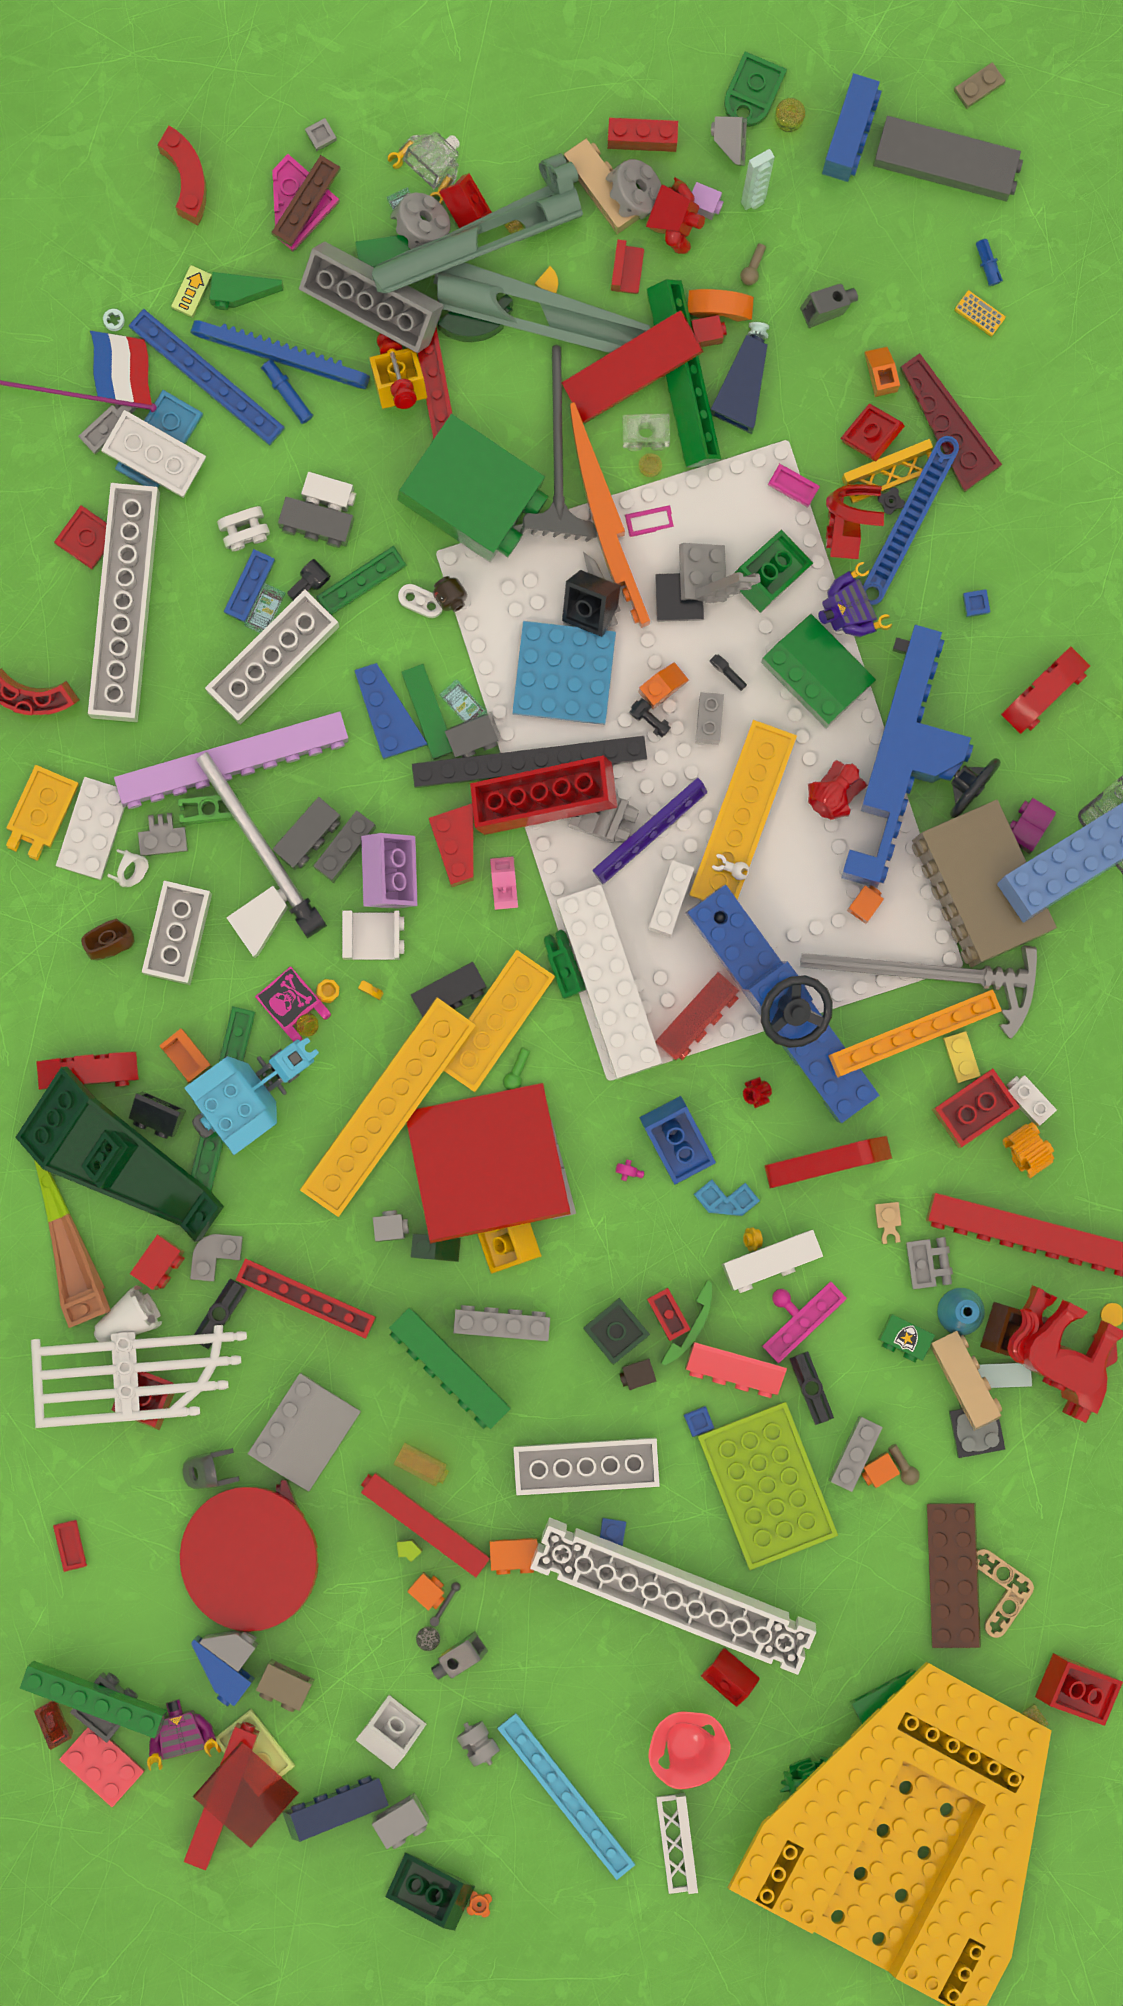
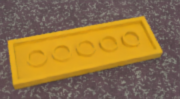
M516 950L469 1017V1020L476 1024V1026L443 1071L473 1092H476L555 976Z

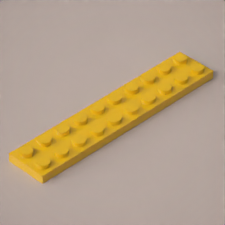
M436 997L301 1186L300 1191L339 1217L476 1024Z

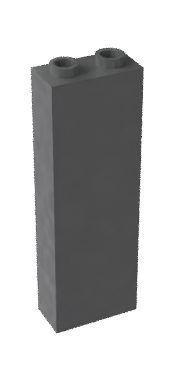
M887 116L873 166L1007 202L1009 195H1014L1017 181H1014L1015 173L1020 174L1023 160L1019 159L1021 151Z

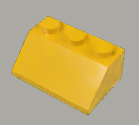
M530 1223L478 1233L491 1274L541 1257Z

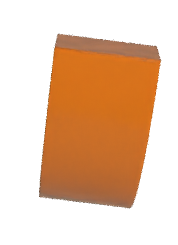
M689 290L688 311L689 314L700 319L719 315L737 322L752 320L754 297L727 290Z

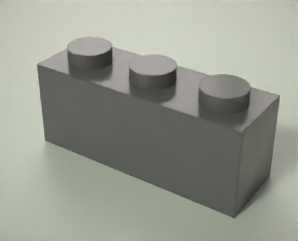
M285 497L278 525L279 528H282V532L295 535L300 533L305 535L304 538L317 542L318 539L327 541V544L332 547L340 548L341 545L347 546L354 518L353 515Z
M318 797L272 849L273 852L294 870L297 867L303 868L309 861L308 855L312 850L317 851L325 843L323 838L328 832L333 833L340 826V814Z
M356 810L315 863V870L334 883L362 847L361 836L371 835L376 829V825Z

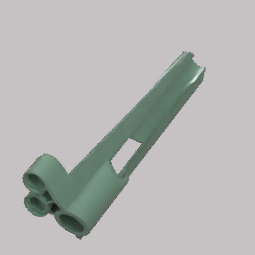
M562 153L542 160L539 163V170L547 184L546 187L441 238L378 264L372 271L377 292L390 293L516 241L527 239L582 217L583 212L579 197L573 185L579 179L576 167L572 162L567 163ZM513 220L522 222L526 228L478 247V234Z
M465 262L435 274L433 284L438 285V302L444 305V310L608 353L650 329V326ZM504 293L539 302L549 326L509 315L499 305L496 295Z

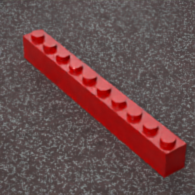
M938 1193L932 1194L926 1221L931 1222V1227L944 1230L945 1226L954 1228L953 1233L967 1236L968 1232L977 1234L976 1239L990 1242L991 1238L1000 1240L999 1245L1013 1248L1014 1244L1023 1246L1022 1251L1036 1254L1037 1250L1046 1252L1045 1257L1059 1260L1060 1256L1069 1258L1068 1263L1082 1266V1262L1092 1264L1091 1269L1105 1272V1268L1114 1270V1275L1123 1277V1242Z

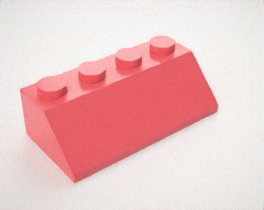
M695 1342L691 1346L685 1368L690 1371V1376L703 1379L704 1375L713 1377L712 1382L726 1385V1382L729 1381L736 1383V1389L747 1392L749 1388L759 1390L758 1395L771 1398L772 1394L778 1395L787 1370L785 1367Z

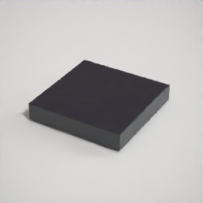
M680 573L655 575L657 622L704 620L703 601L681 600Z

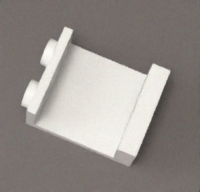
M343 911V960H400V954H404V940H400V931H404V917H400L399 911H394V913H353L352 911Z

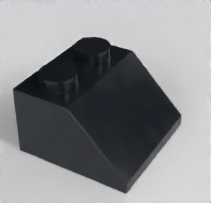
M579 570L566 581L562 621L602 637L618 607L621 585Z
M142 1091L136 1093L129 1119L134 1120L133 1125L145 1130L147 1127L155 1130V1135L167 1139L168 1136H175L186 1110Z

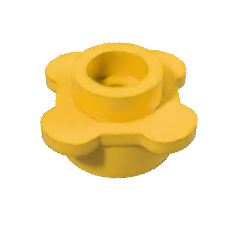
M754 1227L746 1228L743 1235L744 1245L748 1248V1251H756L763 1244L761 1231Z

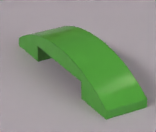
M708 1280L705 1282L695 1300L703 1305L682 1345L678 1346L672 1342L661 1364L666 1366L679 1358L700 1334L711 1306L712 1282Z

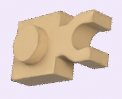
M899 1202L875 1204L877 1228L884 1229L881 1236L882 1244H887L886 1237L888 1234L894 1235L895 1243L900 1242V1235L895 1226H901Z

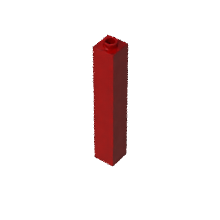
M377 1472L373 1476L368 1474L362 1482L361 1486L364 1489L361 1493L475 1578L490 1560L489 1555Z
M237 1723L234 1727L184 1859L185 1863L205 1871L212 1859L260 1732L251 1723Z

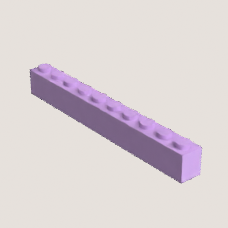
M336 712L114 777L122 806L134 809L142 806L141 802L151 800V803L165 799L164 795L173 793L174 796L187 793L188 788L196 786V789H202L210 786L209 779L196 761L198 757L206 752L209 753L226 781H229L236 774L241 773V776H247L255 773L254 769L264 767V770L278 766V762L284 760L287 763L300 760L299 756L305 754L315 756L323 753L322 749L331 747L332 750L342 748L345 746L344 743L348 742V735L341 712Z

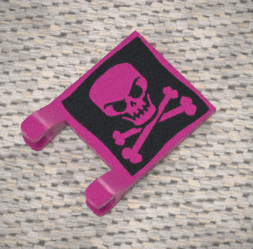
M291 966L255 996L293 1042L297 1039L300 1041L303 1039L293 1026L312 1009L315 1008L324 1020L331 1016L330 1011Z

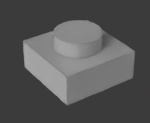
M325 118L305 129L316 151L337 141Z

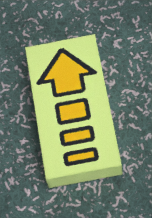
M190 265L173 301L172 309L193 318L212 279V274Z

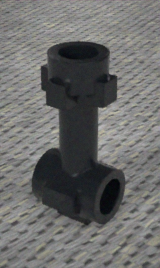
M643 698L639 701L636 700L631 706L629 713L637 721L643 718L655 728L653 733L663 738L671 729L668 725L669 722L665 719L661 722L649 712L652 707Z

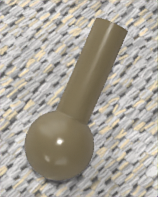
M760 243L757 245L749 266L741 271L740 278L744 284L753 285L758 281L759 274L757 269L765 252V245Z
M896 1444L891 1445L888 1450L901 1469V1480L907 1485L916 1484L920 1477L919 1471L915 1467L909 1466Z

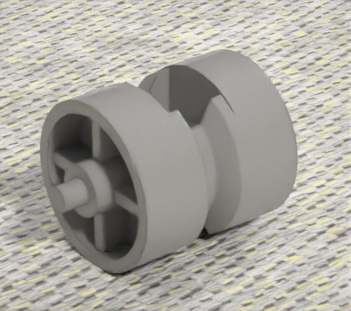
M483 1721L473 1726H469L468 1722L463 1724L466 1729L456 1737L457 1741L463 1749H468L467 1756L474 1767L483 1762L491 1765V1758L500 1751L493 1738L487 1737L489 1732Z

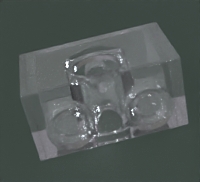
M669 414L623 415V448H628L629 451L642 450V447H651L652 450H664L665 447H669ZM647 428L653 434L648 438H644L640 435V431Z

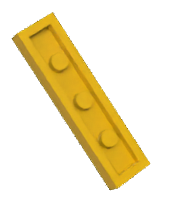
M928 439L878 459L876 462L873 461L843 474L842 481L845 486L857 482L866 485H876L872 483L874 475L881 473L889 477L887 483L882 486L881 492L918 478L923 469L915 466V462L918 457L927 455L929 459L933 449L932 443ZM904 465L909 467L908 475L903 478L894 475L896 466ZM871 477L870 481L864 480L866 478ZM851 495L849 497L852 504L872 495H858L856 497Z

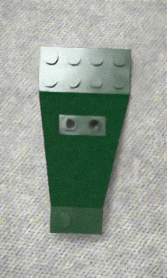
M61 1067L15 1137L43 1170L180 1225L194 1242L200 1241L224 1208L223 1204L208 1188L98 1101L68 1067Z

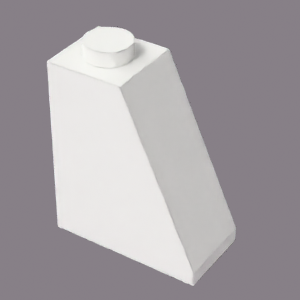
M274 886L226 917L254 958L259 956L288 908L285 904L287 901L286 896L281 889L276 890Z

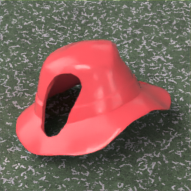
M677 1712L666 1717L656 1727L652 1736L648 1758L653 1772L666 1785L674 1789H689L703 1785L717 1776L728 1760L731 1748L723 1727L715 1718L704 1713ZM708 1724L711 1725L714 1729L715 1736L711 1735L702 1727ZM666 1742L670 1762L669 1769L663 1768L658 1763L659 1759L664 1755Z

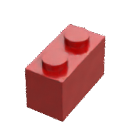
M668 1288L646 1299L669 1341L691 1330Z

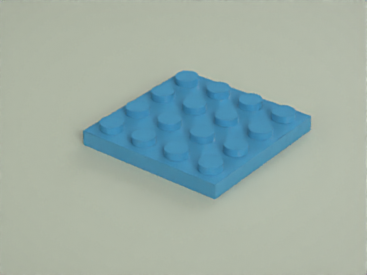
M523 621L512 714L605 725L616 632L606 630L605 634L601 637L578 627Z

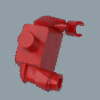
M674 177L675 183L672 187L668 188L665 185H661L646 227L657 233L665 234L667 245L671 246L675 253L686 254L690 251L691 244L685 237L689 236L692 227L701 229L705 223V217L697 214L699 205L694 203L695 196L685 182Z

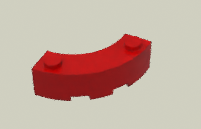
M168 125L158 143L160 154L170 160L180 173L181 192L175 208L179 216L198 226L202 219L207 199L203 168L190 142L176 129Z
M1070 646L1032 683L1035 688L1030 685L1001 715L1020 734L1027 728L1031 731L1041 722L1038 717L1073 683L1079 685L1087 677L1084 672L1090 665Z
M2 668L0 669V705L13 710V712L31 716L49 715L65 710L79 701V698L67 681L50 688H31L16 682Z
M136 1052L92 1054L36 1061L39 1090L48 1088L61 1067H68L83 1085L115 1083V1087L130 1086L129 1081L139 1080Z

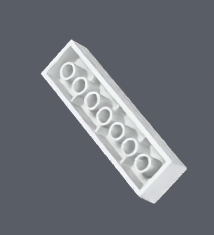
M600 884L556 899L616 1079L618 1080L661 1065L662 1060L602 885Z

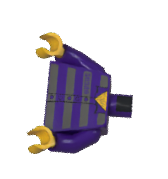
M864 562L858 563L854 571H848L833 581L827 591L828 598L822 602L825 610L818 613L822 624L831 623L836 632L843 631L845 634L856 637L877 632L878 628L889 630L892 627V624L887 626L881 624L883 619L890 618L887 614L880 616L878 622H874L877 620L875 612L860 579H855L857 576L863 577L869 573V570L864 574L858 572V567L864 564Z

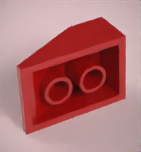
M1053 1653L1035 1697L1053 1708L1105 1726L1123 1681Z

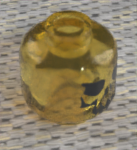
M795 98L782 100L775 112L776 125L785 132L797 131L802 126L805 119L804 105Z

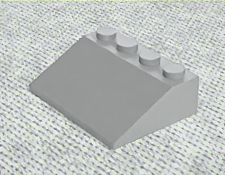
M300 1373L248 1454L305 1490L310 1491L361 1411L308 1376Z

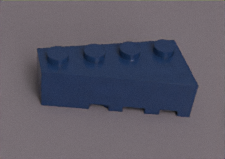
M371 1775L358 1779V1784L340 1786L335 1789L336 1792L329 1795L327 1793L320 1794L314 1797L313 1801L301 1802L291 1806V1809L283 1811L282 1813L291 1838L301 1842L389 1806L380 1779L372 1778Z

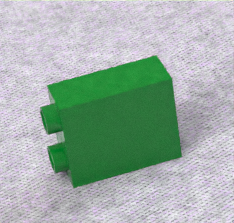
M451 414L400 488L397 500L491 562L497 552H500L507 558L510 556L523 536L522 533L514 528L523 513L538 514L549 496L540 490L545 479L544 475Z

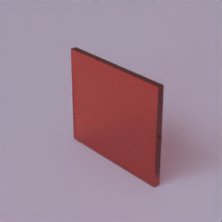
M241 1741L193 1795V1798L251 1848L299 1792Z

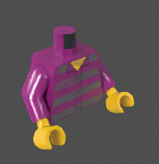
M180 1699L167 1702L166 1706L169 1716L165 1717L155 1739L150 1738V1757L147 1759V1765L151 1771V1765L156 1762L158 1763L159 1770H161L163 1765L160 1757L164 1760L202 1749L211 1757L210 1750L213 1747H216V1750L220 1753L221 1747L216 1742L212 1725L201 1714H195L194 1710L183 1712Z

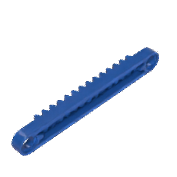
M194 320L190 331L191 334L199 338L268 360L273 359L274 362L356 388L367 389L370 380L369 375L342 366L341 360L335 364L332 357L327 361L322 354L316 358L315 352L307 355L306 349L298 352L297 346L289 349L287 343L282 347L278 340L272 344L269 337L263 341L262 335L254 338L253 332L245 335L243 329L237 332L234 326L228 330L226 324L219 327Z
M944 436L937 441L863 585L865 592L870 587L876 588L879 592L877 599L869 600L871 606H875L882 601L958 453L959 444L951 436ZM944 442H950L953 445L954 450L949 455L943 454L940 450V446Z

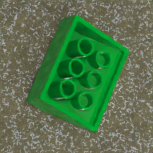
M812 614L780 640L761 661L826 729L876 681L862 664Z

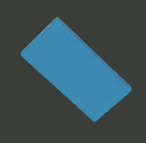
M162 390L154 403L157 406L156 411L151 412L150 410L144 421L186 444L201 420L203 413ZM118 462L115 470L142 486L160 487L158 483L121 462Z

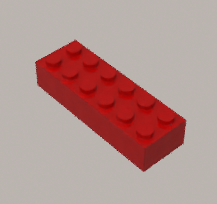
M604 755L470 783L474 825L484 835L617 808L613 765Z

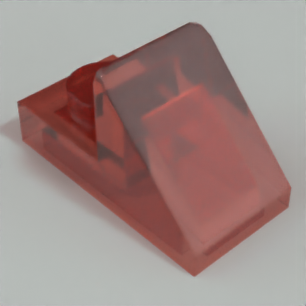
M50 1701L34 1711L50 1750L72 1738L73 1729L66 1722L59 1703Z

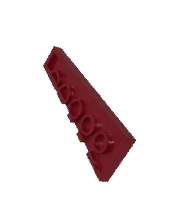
M920 353L902 365L900 369L936 440L938 441L944 436H951L957 440L959 450L951 465V469L962 491L966 492L1001 467L1002 463ZM944 442L940 446L943 454L946 455L951 454L954 450L950 442Z

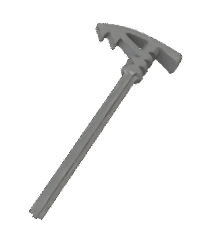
M1022 946L1021 950L1025 969H1018L1016 973H1014L1012 968H1007L1003 972L1002 968L998 966L992 971L991 967L987 965L979 970L807 953L801 954L800 967L981 984L983 989H988L990 985H993L995 990H999L1001 986H1004L1009 1009H1001V1013L1008 1023L1000 1024L999 1027L1008 1038H1012L1022 1025L1031 1005L1036 977L1037 949L1035 946ZM1014 987L1024 988L1020 1007H1018Z

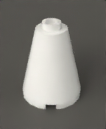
M137 1285L132 1287L110 1309L111 1311L95 1325L94 1336L98 1342L111 1341V1334L135 1332L136 1336L156 1329L162 1324V1321L158 1322L157 1320L161 1315L155 1302L148 1293L143 1295L140 1292L143 1289L142 1287Z

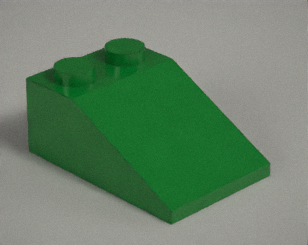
M781 529L735 571V573H742L743 577L754 573L760 575V583L752 585L749 590H740V592L761 613L797 580L813 562Z

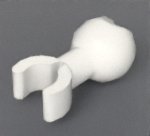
M716 855L718 859L723 861L725 866L717 867L713 865V870L718 872L723 870L729 871L737 880H744L748 877L750 869L746 863L736 862L734 864L726 861L723 855ZM747 870L748 874L743 875L742 872Z

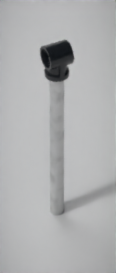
M206 752L196 759L197 763L291 904L292 908L289 911L296 916L295 920L307 939L325 928L327 925L315 907L310 905L311 901L309 898L304 900L209 753Z

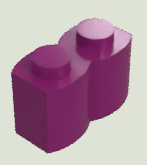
M1034 798L1029 802L1026 800L1023 802L1018 810V813L1021 814L1018 821L1012 820L1010 823V828L1019 847L1029 854L1034 850L1057 813Z

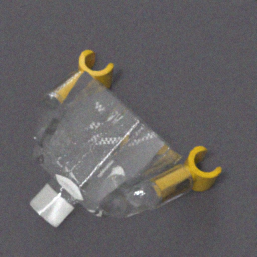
M437 132L430 135H413L399 148L398 153L392 152L388 155V161L391 162L394 158H398V161L393 165L394 169H399L403 161L406 162L433 189L438 188V191L431 193L430 196H439V203L442 205L443 199L439 191L453 185L456 180L459 167L457 162L459 153L456 148L459 147L460 143L453 135L444 139Z

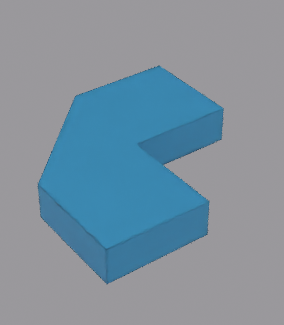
M710 1180L693 1194L708 1213L742 1216L760 1201L746 1183L726 1197L715 1182Z

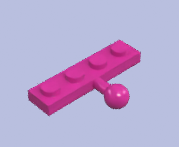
M830 1281L799 1310L791 1302V1295L787 1290H776L772 1296L773 1303L777 1307H784L792 1318L762 1347L779 1364L847 1298Z

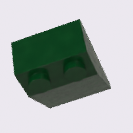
M405 1852L385 1897L444 1929L455 1931L475 1886Z

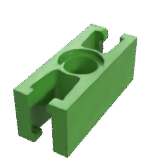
M219 795L178 799L180 811H185L184 806H198L199 812L196 816L186 818L184 813L179 814L182 825L235 819L231 813H221L219 805L224 802ZM207 804L215 805V811L211 815L203 813V808Z

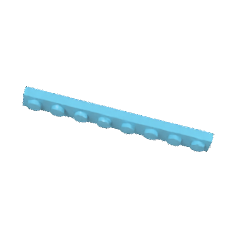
M517 1713L513 1714L498 1726L497 1729L614 1878L618 1880L634 1867L635 1863L519 1715Z

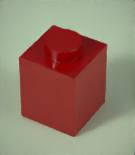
M719 315L696 319L691 322L693 333L701 348L723 343V336H726L727 332L725 322H720Z

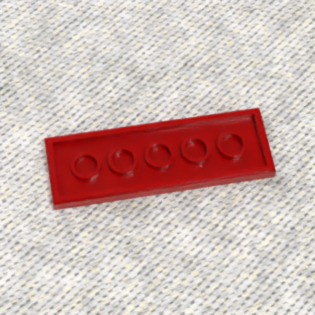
M678 311L562 382V385L571 402H575L581 420L585 424L703 353V350L683 312Z

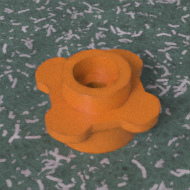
M473 1891L470 1897V1904L467 1907V1913L471 1916L475 1914L481 1915L484 1918L488 1917L490 1914L489 1903L492 1901V1896L488 1893L482 1895ZM478 1902H481L482 1904L480 1907L477 1906Z

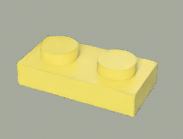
M967 1032L943 1038L957 1083L981 1076Z

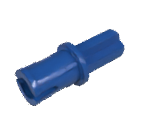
M979 240L976 242V247L982 261L980 267H983L988 285L993 286L1003 282L997 265L998 259L993 257L988 240Z

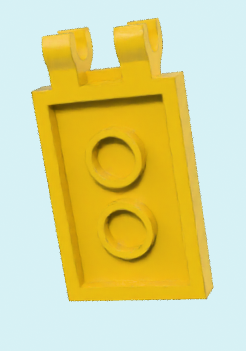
M35 765L7 825V830L12 831L6 844L7 848L16 852L22 839L32 844L28 855L30 858L38 861L43 846L51 848L79 783Z

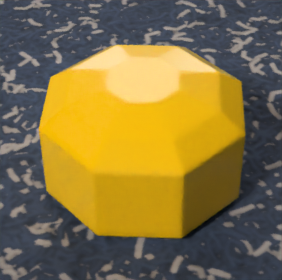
M324 979L317 985L316 996L321 1002L332 1003L339 996V986L334 980Z

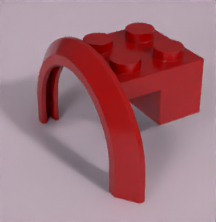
M866 484L847 485L836 489L828 495L826 506L829 509V525L826 527V548L830 549V557L859 559L861 543L860 524L884 526V512L861 510L843 503L844 497L851 495L881 496L882 486Z

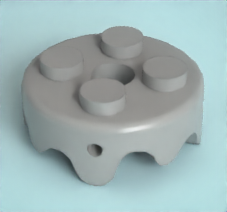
M636 159L622 162L606 177L608 182H613L610 197L620 204L619 214L622 217L638 215L640 219L646 218L651 214L661 182L651 166Z
M416 192L404 196L390 216L391 219H397L396 232L408 239V247L410 249L449 234L451 223L445 208L434 197L424 193ZM420 215L423 216V217H425V218L427 219V221H426V220H422L421 217H420Z

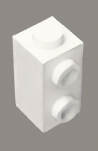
M308 472L301 494L302 498L306 499L305 502L318 506L322 504L328 506L329 509L347 512L349 506L353 507L357 493L354 492L353 485Z
M1025 1075L1020 1079L1015 1076L1007 1084L1008 1091L1020 1106L1019 1109L1037 1127L1057 1110Z

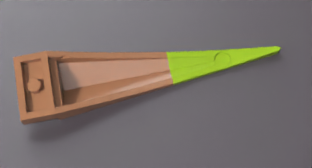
M35 1161L52 1240L60 1306L67 1325L71 1328L108 1313L111 1310L103 1291L105 1287L51 1173L43 1170Z

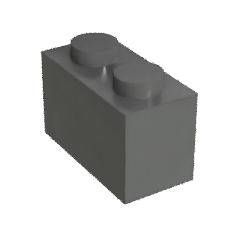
M491 712L450 727L445 731L455 757L460 755L462 758L470 757L476 754V749L481 747L484 748V751L497 746L496 742L501 739Z

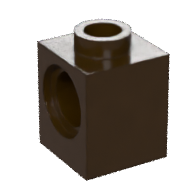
M649 1358L622 1367L623 1372L619 1373L623 1387L628 1386L629 1390L657 1382Z

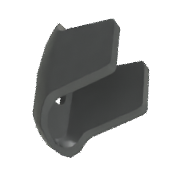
M233 1448L188 1458L183 1464V1477L186 1484L193 1489H204L240 1481L239 1476L217 1480L213 1462L214 1457L234 1453ZM194 1467L198 1472V1480L194 1475Z

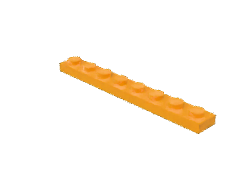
M992 989L829 1055V1058L838 1078L999 1013L1002 1010Z

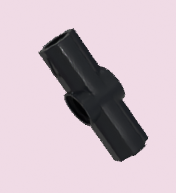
M230 1278L215 1303L209 1308L206 1317L194 1335L212 1334L216 1325H223L224 1327L248 1289ZM218 1307H222L226 1312L225 1318L221 1321L216 1320L213 1316L214 1310ZM205 1343L200 1345L209 1350L212 1346V1343Z
M807 1351L789 1358L814 1424L818 1425L833 1419L834 1415L809 1352ZM810 1381L815 1382L818 1386V1391L814 1395H809L805 1390L806 1384Z

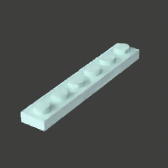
M770 149L749 160L741 200L745 210L751 207L756 209L764 204L775 158Z

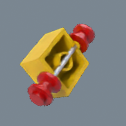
M380 333L377 337L380 355L369 357L381 407L384 409L396 406L399 409H408L416 401L427 398L424 378L417 354L409 348L403 349L400 343Z

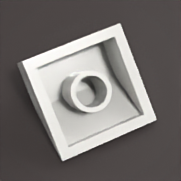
M388 1695L359 1734L356 1741L394 1769L407 1754L427 1724Z

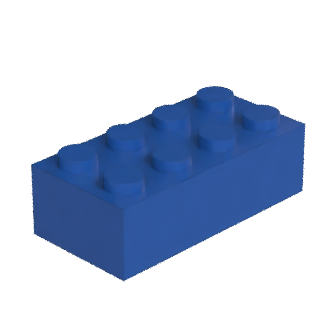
M853 73L822 174L846 182L849 181L850 175L855 176L868 136L867 133L870 131L882 90H878L880 81Z

